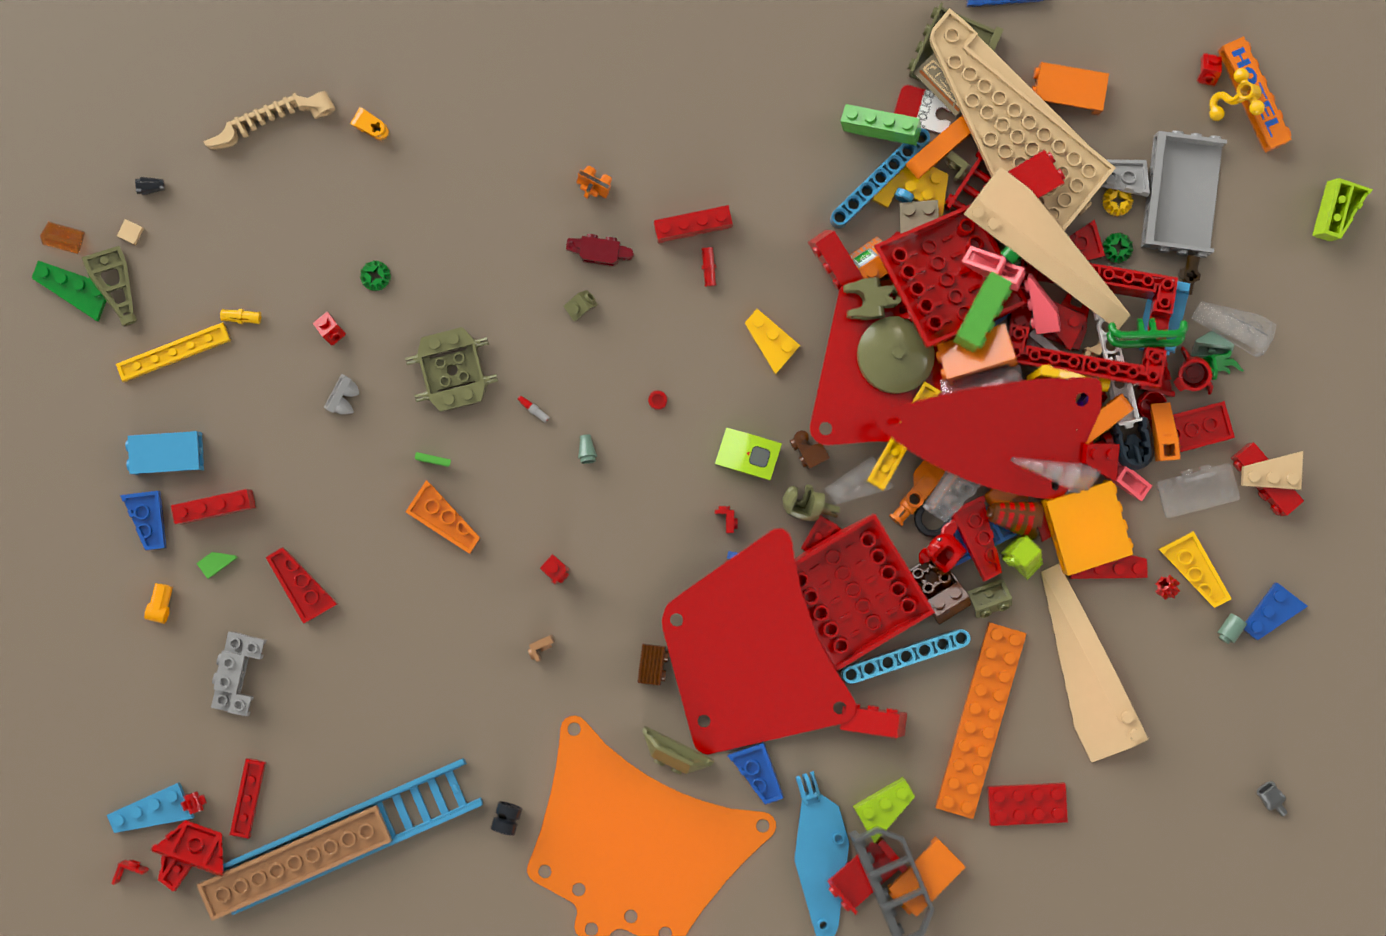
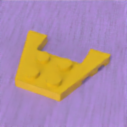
M905 166L874 196L872 201L888 208L897 188H902L911 192L914 195L913 200L915 201L938 200L939 217L943 216L949 174L932 167L920 179H917Z

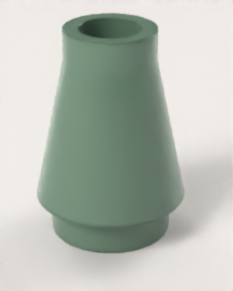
M581 435L578 459H580L582 464L596 462L597 454L591 435Z

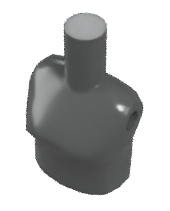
M1269 781L1258 788L1257 794L1269 811L1276 809L1281 816L1287 814V810L1282 805L1286 797L1274 782Z

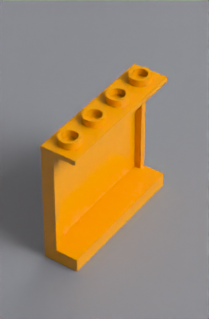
M1105 479L1103 483L1061 497L1041 500L1063 574L1069 576L1133 555V543L1127 535L1128 525L1122 517L1121 512H1123V508L1117 500V487L1112 481Z

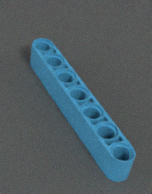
M921 129L920 136H923L925 139L924 143L917 142L916 146L903 143L833 211L830 218L833 227L843 228L905 167L911 158L927 146L930 141V134L926 129ZM909 149L912 155L905 156L902 150ZM889 163H897L898 169H891ZM882 175L885 181L879 183L876 181L875 176ZM862 189H870L871 195H863ZM855 201L858 208L851 209L848 206V202ZM840 214L844 217V221L837 222L834 216Z

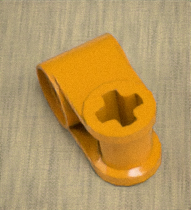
M359 107L350 122L352 126L377 140H383L389 134L388 127L380 119Z

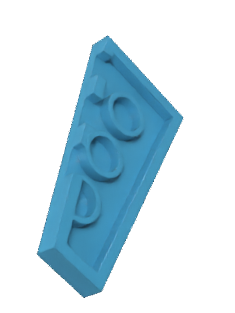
M179 782L107 815L113 832L117 833L193 819L195 816L194 814L190 815L188 810L183 811L181 802L185 801V793Z

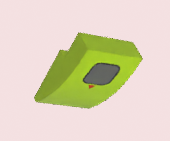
M726 428L715 464L770 481L782 443Z

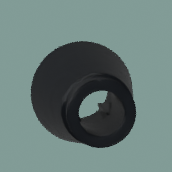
M149 177L135 179L137 194H142V196L165 190L164 179Z

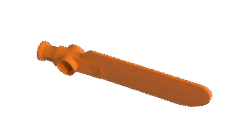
M923 460L913 473L914 487L905 495L899 503L900 506L889 517L902 527L907 517L915 513L949 472ZM910 495H916L918 497V503L916 505L910 502Z

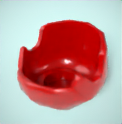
M1156 390L1142 393L1136 402L1139 416L1147 417L1148 420H1151L1150 404L1167 402L1163 393Z

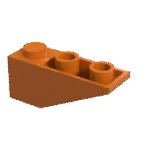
M1170 402L1150 404L1155 461L1180 459L1179 440Z

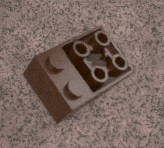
M931 560L928 563L918 564L910 569V572L935 611L932 616L939 625L972 605L969 595L951 570L943 573Z

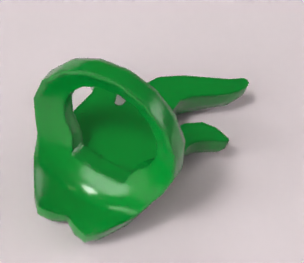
M1231 350L1225 354H1213L1203 357L1212 368V380L1217 379L1218 371H1226L1230 374L1228 366H1235L1238 370L1244 371L1236 360L1228 358L1232 354Z

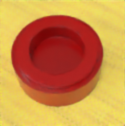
M656 390L649 395L648 402L653 409L661 410L667 405L668 400L664 392Z

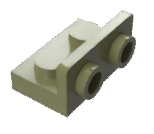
M1004 579L967 591L976 618H986L993 612H1002L1012 606V596Z

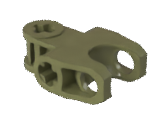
M880 278L861 279L843 286L844 293H856L863 301L862 307L848 310L846 315L849 319L872 320L885 317V308L896 307L902 301L894 285L880 286ZM891 293L893 296H896L894 300L892 297H889Z

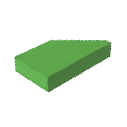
M418 452L415 454V460L446 467H449L451 459Z
M211 552L196 564L206 578L210 579L238 557L237 555Z

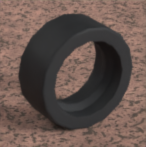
M939 501L925 502L915 511V526L923 535L936 537L941 534L942 527L952 520L949 514L950 510ZM928 508H938L944 515V523L937 530H929L922 523V514Z

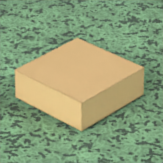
M125 219L117 237L136 245L144 228Z

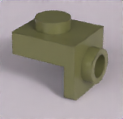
M588 290L576 294L563 307L571 318L577 321L598 304L595 301V297Z

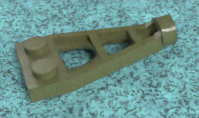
M120 246L82 257V262L89 278L118 315L122 326H128L137 322L133 312L127 263ZM116 269L119 272L120 281L116 285L108 286L101 278V273ZM123 289L126 301L117 304L111 292Z

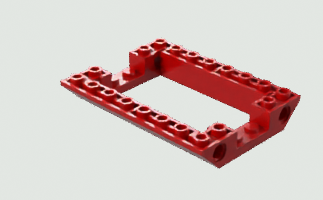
M1022 258L1020 267L1025 268V277L1020 288L1028 301V299H1031L1030 292H1026L1025 280H1027L1028 274H1032L1037 281L1056 283ZM1090 263L1114 294L1152 300L1149 320L1150 318H1155L1157 331L1168 330L1170 317L1173 314L1178 277ZM1027 303L1011 313L1008 335L1017 364L1039 368L1042 365H1051L1054 369L1085 376L1161 388L1167 352L1165 347L1144 348L1142 365L1028 346L1026 342L1030 329L1032 310L1029 311ZM1148 321L1147 331H1150L1149 321Z

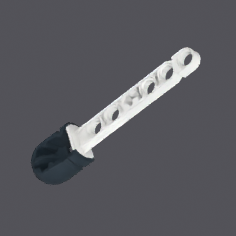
M1093 312L1095 320H1098L1096 327L1104 359L1113 360V357L1108 358L1107 354L1118 352V355L1114 356L1115 361L1124 362L1121 348H1115L1113 351L1106 349V342L1108 341L1106 334L1108 332H1104L1101 328L1105 320ZM1110 380V399L1112 400L1117 395L1123 393L1134 408L1128 415L1110 427V432L1114 435V443L1120 444L1118 461L1122 466H1126L1131 470L1142 469L1148 466L1154 456L1151 432L1147 429L1149 425L1147 417H1139L1132 384L1124 382V386L1119 389L1115 387L1114 380ZM1138 422V432H1140L1141 439L1136 434L1126 435L1127 440L1123 443V432L1120 431V426L1123 425L1125 429L1134 427L1133 424Z

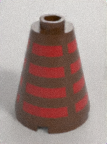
M996 502L988 506L986 516L989 517L990 522L1022 537L1035 540L1039 534L1036 529L1042 526L1043 506L1040 502Z

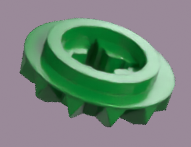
M1121 232L1113 233L1104 240L1103 250L1105 257L1109 261L1122 263L1131 257L1134 249L1133 242L1129 239L1128 235H1124ZM1119 242L1120 246L1125 249L1120 250L1117 255V249L1111 246H1115Z
M373 260L366 263L361 269L360 279L367 289L380 291L389 284L391 273L386 264ZM378 269V274L380 275V277H382V279L375 278V280H373L372 282L373 277L369 274V272L375 273Z

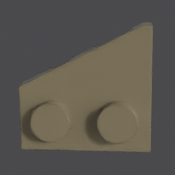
M938 200L900 203L901 233L939 218Z

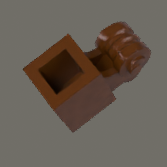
M801 430L794 435L790 443L794 450H799L801 456L798 458L802 466H807L809 470L830 457L822 444L808 445L806 442L809 440V434Z

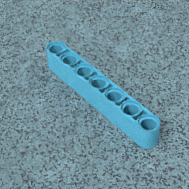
M955 629L847 665L842 669L841 675L847 683H857L965 647L970 642V635L966 630ZM962 632L965 639L962 643H958L956 635ZM940 639L946 640L947 645L944 649L938 648L937 643ZM922 645H927L928 647L926 655L919 653V648ZM908 651L910 653L908 661H902V652ZM886 657L892 659V664L889 667H884L882 663ZM868 663H872L874 666V670L871 673H865L864 667ZM849 669H853L856 675L853 679L849 680L846 678V672Z

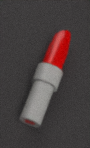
M523 396L518 397V401L531 414L537 416L544 423L548 421L550 417L541 411L537 405L531 403Z

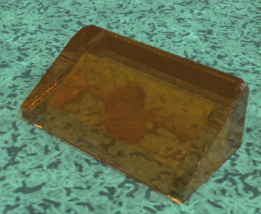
M48 222L40 234V238L44 245L78 254L85 231Z

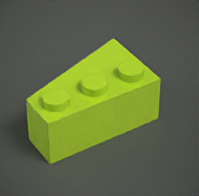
M1341 178L1327 181L1312 236L1326 241L1341 239L1354 220V215L1361 209L1363 201L1373 189Z
M1016 537L1000 553L1003 556L1002 560L1009 567H1014L1026 580L1043 565L1041 550L1028 537Z
M901 777L853 805L867 831L877 826L887 830L915 796L906 780ZM877 833L871 836V839L875 843L882 834Z

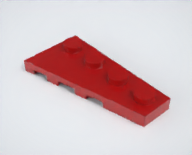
M984 495L950 511L949 514L952 519L956 520L957 530L982 580L987 581L1002 573L997 548L994 545V535L990 528L989 517L986 516Z

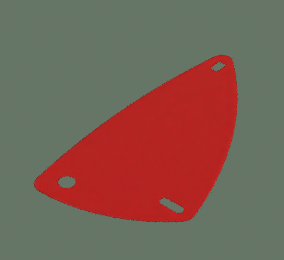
M1068 377L1069 379L1047 378L985 385L940 394L883 410L876 416V425L909 451L953 475L1003 492L1034 498L1054 499L1066 493L1084 465L1082 463L1083 443L1087 442L1100 414L1102 384L1094 377ZM1079 393H1086L1088 395V402L1084 406H1079L1076 403V397ZM899 417L900 423L887 426V418ZM1053 470H1058L1059 488L1057 490L1052 489L1051 472Z

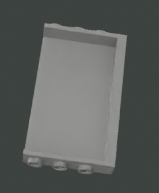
M1158 131L1153 139L1149 172L1150 194L1146 197L1141 247L1158 249L1160 253L1175 251L1177 255H1188V253H1191L1200 258H1207V256L1214 253V249L1210 248L1221 153L1222 147L1227 144V140L1221 139L1220 136L1202 137L1200 133L1187 135L1183 134L1184 132Z

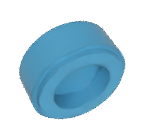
M897 188L894 197L904 203L912 202L914 195L905 189Z

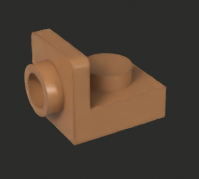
M552 635L529 644L530 649H528V653L532 660L535 659L536 662L542 660L537 649H540L542 652L551 648V643L555 642Z

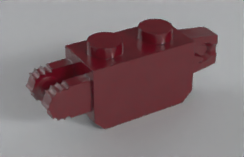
M587 234V236H582V238L567 239L566 251L579 254L583 262L614 267L618 264V260L630 261L634 257L633 249L621 246L620 241H617V238L614 237L601 239L598 238V235Z

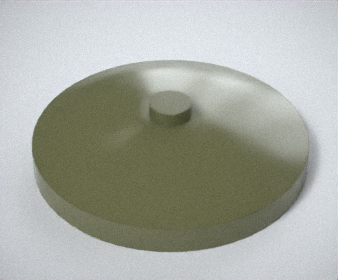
M900 316L886 317L873 323L863 333L857 348V362L862 375L873 387L886 393L901 394L917 388L928 378L934 365V347L926 348L914 323Z

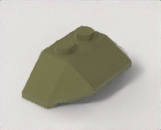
M644 726L642 730L654 762L661 766L665 764L671 766V770L681 775L682 772L688 774L711 766L714 763V759L647 726Z

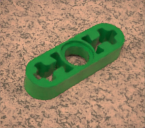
M1007 246L1001 252L1014 265L1021 260V257Z

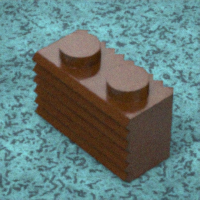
M642 644L637 683L660 686L661 681L665 682L666 670H663V663L668 662L669 651H665L666 646Z

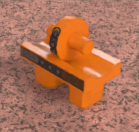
M589 165L584 170L580 169L576 183L581 185V190L585 191L584 197L588 199L590 195L595 197L600 195L606 199L609 195L612 177L603 174L601 179L594 177L596 170Z

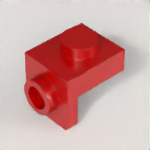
M1203 53L1201 57V72L1197 82L1215 86L1222 74V57Z
M328 312L312 323L331 346L346 335L345 331Z
M719 506V510H715V514H726V533H734V529H738V518H734V510H730V506Z

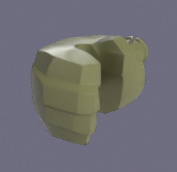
M812 485L805 486L804 496L801 500H797V486H790L782 498L786 513L803 521H817L821 513L837 518L838 514L836 513L840 512L839 506L825 503V494L814 492Z

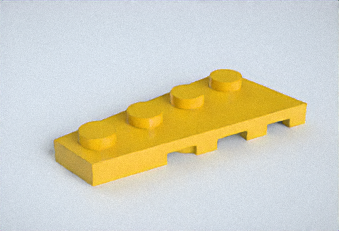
M1194 531L1159 548L1161 553L1212 607L1216 608L1232 599Z

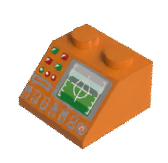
M875 237L850 254L864 279L880 278L881 280L888 275L874 248L875 244L882 242L878 237Z

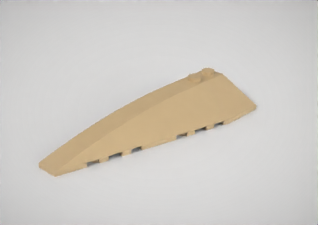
M999 167L964 214L1108 323L1114 322L1119 330L1129 318L1130 313L1032 190Z
M1059 563L1041 571L1049 613L1053 623V632L1056 637L1062 674L1065 679V688L1068 693L1070 711L1072 712L1073 725L1090 761L1094 762L1149 740L1095 630L1065 574H1063Z

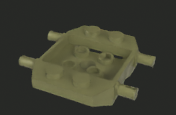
M463 327L421 337L418 354L405 358L407 366L414 363L421 365L427 391L415 394L416 402L423 400L431 401L440 412L482 402L488 384L498 382L497 374L484 376L477 349H479L478 347L489 345L488 338L473 339ZM463 347L467 348V350L430 359V356L452 351ZM451 365L457 366L458 372L456 375L451 376L448 374V368ZM474 381H475V383H472V384H468V385H464V386H460V387H456V388H452V389H449V390H445V391L438 392L439 390H443V389H447V388H451V387H455V386H459V385H462V384H466V383H470V382H474Z

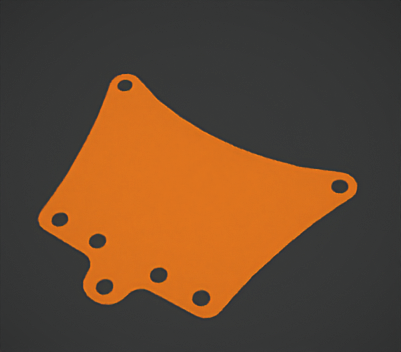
M576 715L569 716L561 724L552 789L542 828L528 863L527 874L537 884L575 905L577 916L574 927L578 936H589L585 932V926L588 923H595L598 926V932L594 936H609L616 929H624L637 936H659V930L662 927L670 928L672 936H686L700 913L744 861L775 833L776 821L769 813L731 809L678 792L660 783L628 763L607 746L584 719ZM574 722L578 723L581 727L580 733L576 736L570 735L567 729L569 724ZM760 819H765L769 823V829L766 832H759L756 828V823ZM548 865L551 868L552 873L548 878H542L539 875L538 870L540 866ZM582 883L585 886V893L582 896L573 894L572 887L574 884ZM626 911H636L638 917L634 923H628L625 920L624 915Z

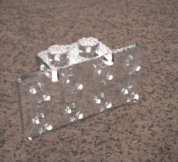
M1227 463L1211 467V464L1199 467L1200 471L1193 472L1192 469L1181 471L1180 476L1158 481L1157 488L1165 516L1172 518L1239 500L1240 495L1231 464Z

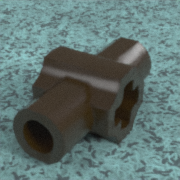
M1192 255L1187 256L1185 268L1180 269L1179 272L1182 282L1190 283L1189 295H1192L1194 283L1199 281L1201 274L1198 272L1200 257ZM1188 272L1193 273L1192 278L1186 276Z

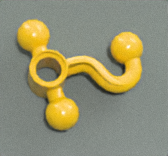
M1240 68L1234 72V80L1237 83H1241L1234 97H1231L1226 92H1217L1211 97L1209 116L1212 120H1222L1225 115L1224 109L1217 105L1220 99L1230 105H1236L1247 100L1250 102L1249 111L1253 115H1260L1264 112L1265 104L1258 100L1262 94L1261 88L1248 81L1249 72L1246 69Z

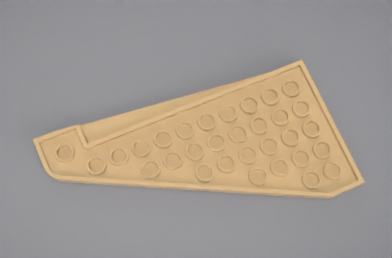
M949 8L933 27L930 33V44L991 178L999 167L1008 172L1044 149L1047 153L1051 152L1056 160L1053 163L1057 170L1061 169L1066 179L1063 180V186L1055 188L1040 197L1039 200L1063 231H1065L1116 167L1092 149L978 36V33L964 19Z

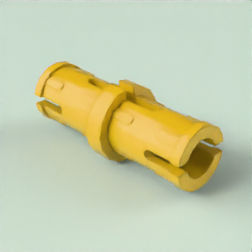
M222 309L220 320L237 322L238 324H260L261 312L244 311V309Z

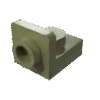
M951 150L944 161L947 162L946 165L950 169L959 171L953 179L956 183L958 179L963 180L969 172L966 169L969 163Z

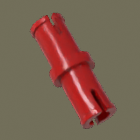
M713 247L701 248L703 258L701 268L704 270V287L717 286L715 269L717 267L714 264Z

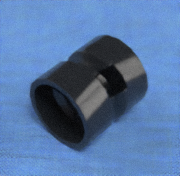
M499 801L495 811L497 817L493 818L491 829L501 834L514 836L518 826L516 820L520 819L522 807L509 802Z

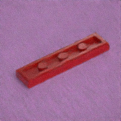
M250 758L245 760L230 830L231 836L249 839L251 836L266 765L265 761Z

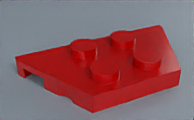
M185 820L178 825L176 830L169 832L161 842L151 847V852L221 877L223 876L221 832Z

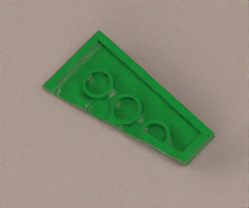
M38 260L32 279L99 322L107 301L92 280Z

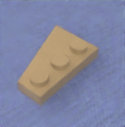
M1303 451L1243 466L1241 486L1301 490Z

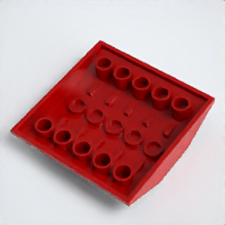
M971 204L874 245L926 348L954 340L986 279L962 264V260L969 247L973 246L1004 257L994 237L964 214ZM1020 287L1018 291L1012 290L1007 300L1002 301L1003 309L998 317H994L993 322L1028 303Z
M875 513L839 530L795 558L800 587L816 635L836 671L935 613Z

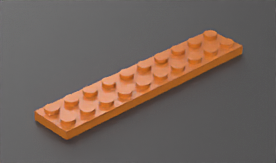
M988 622L935 808L967 818H974L1027 633Z

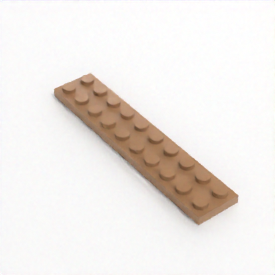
M375 805L224 872L222 877L217 875L197 884V887L213 921L390 843L393 840L378 805Z

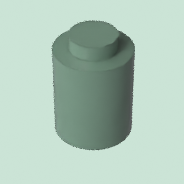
M1230 613L1217 632L1220 635L1219 639L1226 644L1230 642L1235 643L1247 623Z

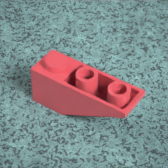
M1028 274V278L1025 280L1026 292H1030L1031 299H1028L1029 311H1033V317L1031 318L1032 329H1036V334L1060 331L1058 307L1032 274Z

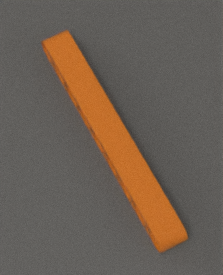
M1123 393L1117 395L1101 407L1100 414L1086 443L1093 441L1134 410ZM990 489L984 494L985 501L989 506L996 502H1010L1018 496L1017 494L996 489Z

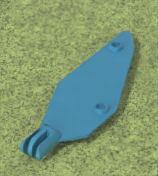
M814 771L809 774L814 790H812L807 773L802 774L806 792L800 776H796L802 802L794 861L815 935L835 936L839 926L842 899L840 896L834 897L828 889L831 886L827 881L847 864L849 840L839 806L820 794ZM824 921L825 926L820 927V923Z

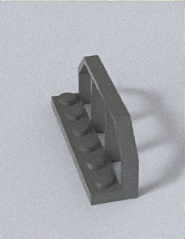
M878 826L861 834L856 830L850 832L849 836L891 935L902 936V934H905L901 924L897 923L894 918L897 916L894 907L923 894L928 906L920 929L907 936H924L935 909L905 838ZM881 833L899 840L906 856L874 870L872 864L875 861L870 852L867 853L864 847L867 845L865 839ZM909 862L920 888L888 902L889 894L886 888H882L880 881H882L881 874Z

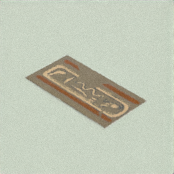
M934 53L913 73L956 116L961 110Z

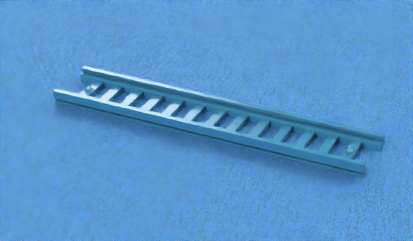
M462 758L223 863V871L230 868L233 869L245 861H251L261 854L276 850L277 847L294 842L293 840L310 835L312 834L311 832L328 827L336 821L344 820L348 816L362 812L373 805H378L393 840L390 843L233 911L231 914L234 915L482 806L483 800L481 797L469 803L466 802L453 770L467 764L465 759ZM443 774L446 775L459 807L449 811L435 779ZM428 782L441 815L432 819L418 788V785ZM409 789L423 820V823L417 826H413L400 793ZM391 797L406 829L398 834L395 833L382 802Z

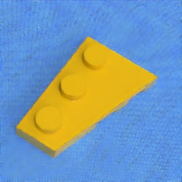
M758 309L744 323L776 375L800 345Z

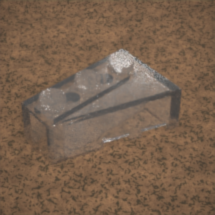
M873 456L823 489L834 505L882 492V490L866 481L877 463ZM890 481L884 491L894 488Z

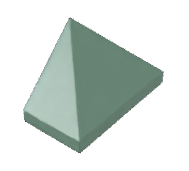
M1210 331L1195 340L1191 357L1203 358L1213 354H1225L1229 350L1233 352L1234 344L1214 331Z

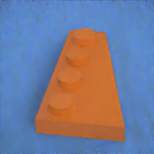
M428 480L425 481L405 511L469 554H471L481 538Z

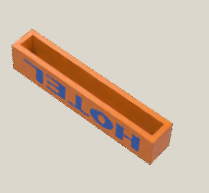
M1243 36L1223 45L1218 50V54L1222 57V62L1236 92L1241 83H1237L1233 75L1240 68H1244L1249 72L1248 81L1261 88L1262 94L1258 100L1265 104V110L1262 114L1253 115L1249 111V101L1245 100L1241 103L1264 152H1269L1291 141V131L1285 125L1283 114L1275 104V97L1267 87V80L1259 70V63L1251 53L1250 43Z

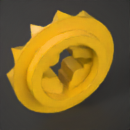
M1109 188L1103 195V207L1110 215L1122 216L1132 208L1133 199L1131 193ZM1117 195L1120 199L1125 200L1120 203L1119 208L1117 202L1110 201L1117 198Z

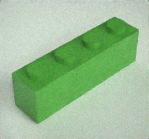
M849 104L845 105L840 120L844 132L914 146L917 145L922 129L920 118Z
M992 271L990 272L953 340L954 343L973 353L977 348L981 349L987 340L984 337L986 332L990 333L995 324L993 322L994 317H998L1003 309L1002 301H1006L1012 291L1009 289L1012 284L1011 281Z

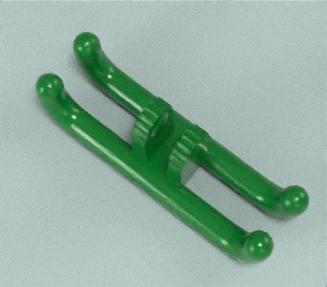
M1138 318L1137 331H1119L1116 328V324L1110 322L1108 324L1109 332L1106 336L1108 342L1116 348L1175 347L1182 344L1185 340L1188 323L1185 320L1181 321L1178 330L1157 331L1155 318H1150V331H1145L1143 319ZM1116 338H1118V339H1138V340H1117ZM1157 338H1175V339H1159V340H1156Z

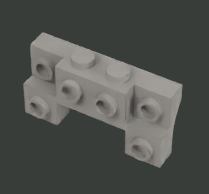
M233 631L228 632L224 651L217 658V665H219L217 673L215 672L212 679L215 692L211 708L242 716L250 715L249 707L254 696L240 693L249 657L263 659L262 650L267 642L266 639Z

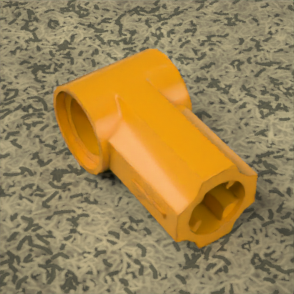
M155 583L151 602L148 603L144 614L146 620L166 623L170 612L168 605L173 590L172 586Z

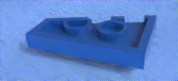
M161 491L120 495L128 509L127 512L130 518H132L136 526V531L144 549L167 548Z
M1274 583L1245 621L1247 625L1244 631L1255 640H1259L1308 606L1279 583Z
M764 742L728 754L729 759L734 762L740 773L748 780L765 805L784 798Z

